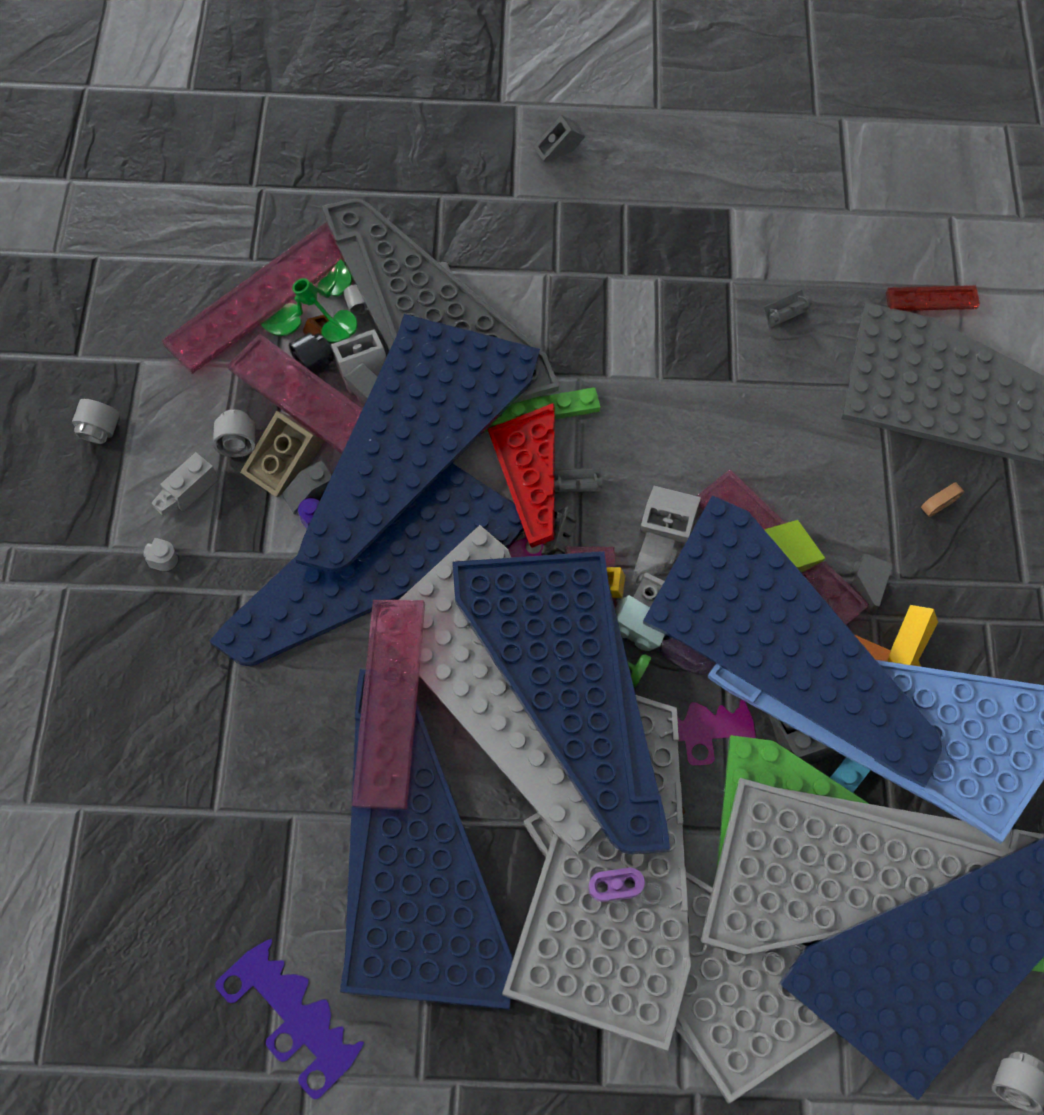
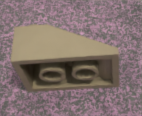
M276 411L240 473L275 497H279L299 472L304 470L314 460L325 439L291 416Z

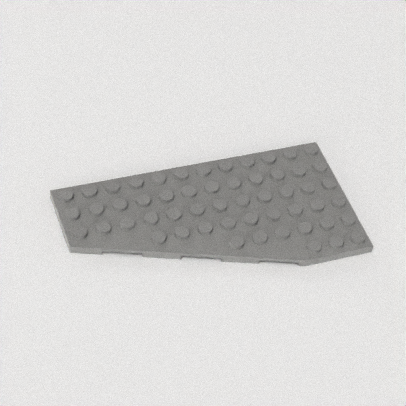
M636 695L654 775L666 816L670 851L634 855L625 854L617 850L603 830H601L582 852L577 855L554 833L502 995L667 1052L691 967L677 708ZM635 868L642 873L645 881L644 888L634 898L598 902L589 893L588 885L590 879L598 872ZM628 879L625 881L627 888L635 886L632 880ZM601 883L597 885V889L599 892L604 893L607 891V886Z

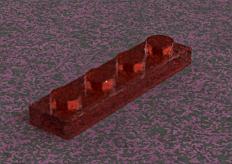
M976 285L889 287L886 291L888 307L902 311L978 309L980 305Z

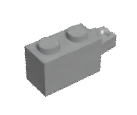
M195 452L160 484L162 491L153 500V507L163 516L176 507L182 512L185 511L218 480L213 466Z

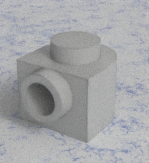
M154 538L152 544L148 543L145 546L144 557L150 568L169 571L177 565L178 555L170 542Z

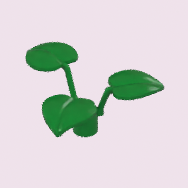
M340 259L323 276L317 287L306 278L297 280L292 287L293 292L297 295L294 298L297 305L293 303L282 305L266 321L261 323L262 327L276 336L290 335L302 324V320L299 317L303 314L302 303L306 305L315 304L329 320L321 331V334L328 343H337L350 338L358 327L354 314L348 310H340L332 318L317 301L318 294L329 298L331 295L337 297L344 294V290L351 286L352 275L344 262Z

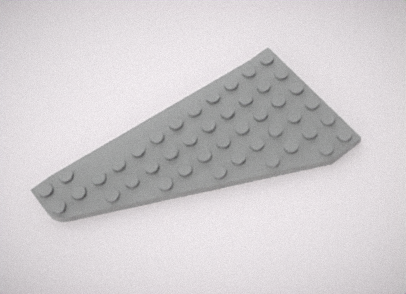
M479 525L376 620L372 626L377 633L398 651L535 808L554 833L579 855L602 829L455 603L454 561L511 558L509 550Z
M740 778L700 942L741 954H751L825 939L1044 837V834L1011 829L1004 841L999 844L962 820L781 789Z
M537 812L524 820L523 824L546 857L554 831ZM686 872L691 967L674 1028L713 1078L727 1103H731L835 1031L779 984L807 946L800 943L751 954H741L700 942L713 888Z

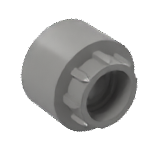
M80 399L72 420V424L75 426V435L86 441L102 444L106 442L107 437L113 436L120 413L104 403L90 399Z
M228 410L222 413L214 422V449L218 453L229 457H242L253 452L256 431L254 421L249 418L247 413L241 410Z
M1022 1052L1011 1053L1009 1058L1001 1060L992 1085L993 1092L1017 1108L1029 1112H1041L1044 1106V1063Z

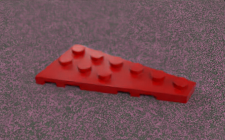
M552 403L487 429L531 548L554 540L555 406Z

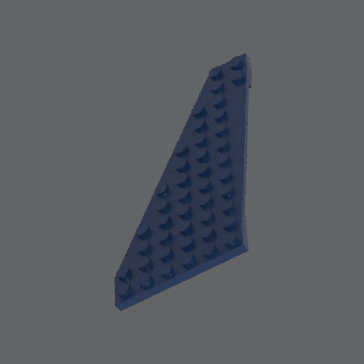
M404 314L398 334L306 530L296 557V563L328 572H338L350 566L531 385L540 349Z
M452 463L350 566L338 572H328L297 564L295 557L228 619L209 641L214 647L240 665L253 666L260 664L400 599L479 525L507 549L510 548L524 531L516 506Z
M712 495L647 612L643 624L683 643L874 758V761L897 775L925 788L942 751V743L937 731L750 512Z
M605 551L454 561L453 577L456 605L611 844L617 850L630 855L669 852L670 842L666 816L654 775L609 587Z
M360 669L355 708L346 943L340 992L509 1010L510 998L502 994L513 958L412 688L407 679L396 672Z
M1044 837L806 947L779 984L913 1098L919 1100L934 1078L1044 957Z

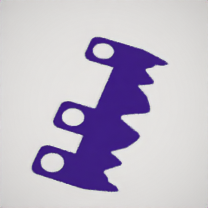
M269 939L247 951L216 981L215 987L229 1003L236 1002L252 986L257 989L284 1020L267 1038V1048L279 1061L284 1062L305 1044L316 1056V1059L299 1075L298 1083L312 1099H318L350 1068L364 1042L359 1041L354 1045H344L342 1043L344 1028L341 1026L329 1030L331 1013L326 999L308 1005L301 1004L309 980L296 974L280 975L284 961L268 960V949L272 944V939ZM229 976H238L242 981V987L236 994H228L224 990V982ZM282 1033L289 1034L293 1040L291 1049L285 1053L278 1052L274 1046L276 1037ZM314 1070H319L325 1075V1084L318 1090H312L307 1085V1076Z

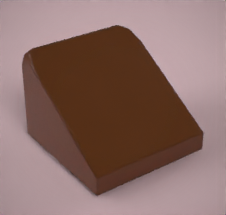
M325 315L308 318L303 328V333L305 335L308 333L313 335L321 334L323 326L329 320Z

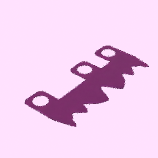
M744 700L740 701L739 708L734 713L729 712L723 705H720L716 715H714L707 707L692 702L683 721L677 716L678 741H685L687 758L691 765H708L714 762L712 739L729 738L731 735L756 738L754 722ZM702 744L707 747L709 754L705 760H697L693 757L692 749L695 745Z

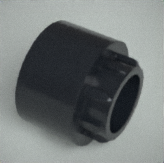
M308 333L288 344L294 362L297 366H300L301 373L306 379H310L329 369V363L333 362V351L322 334L317 333L313 335Z

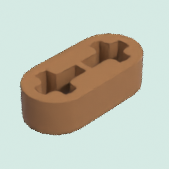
M955 482L929 498L921 508L931 517L959 499L964 494V490Z

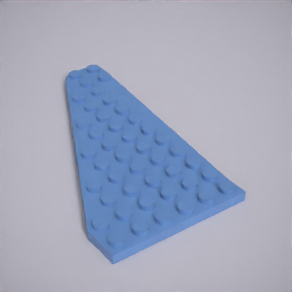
M876 660L940 736L942 751L924 788L874 761V758L718 664L708 674L710 680L729 693L972 825L999 844L1004 841L1044 780V685Z

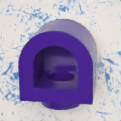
M307 498L298 506L301 523L306 529L320 502L315 498Z

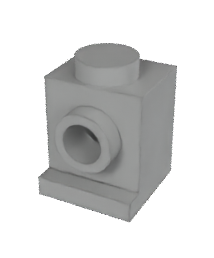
M645 573L633 598L651 607L665 581Z

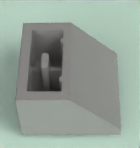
M375 329L331 344L335 364L350 396L355 394L344 377L359 364L363 363L378 377L385 362L386 354Z
M653 486L642 519L641 532L686 543L694 526L701 497Z

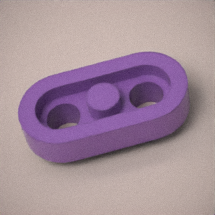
M635 868L603 871L591 877L588 890L591 897L598 902L634 898L642 892L645 881L642 873ZM630 879L634 882L635 886L627 888L625 881ZM598 884H605L607 891L604 893L599 892L597 889Z

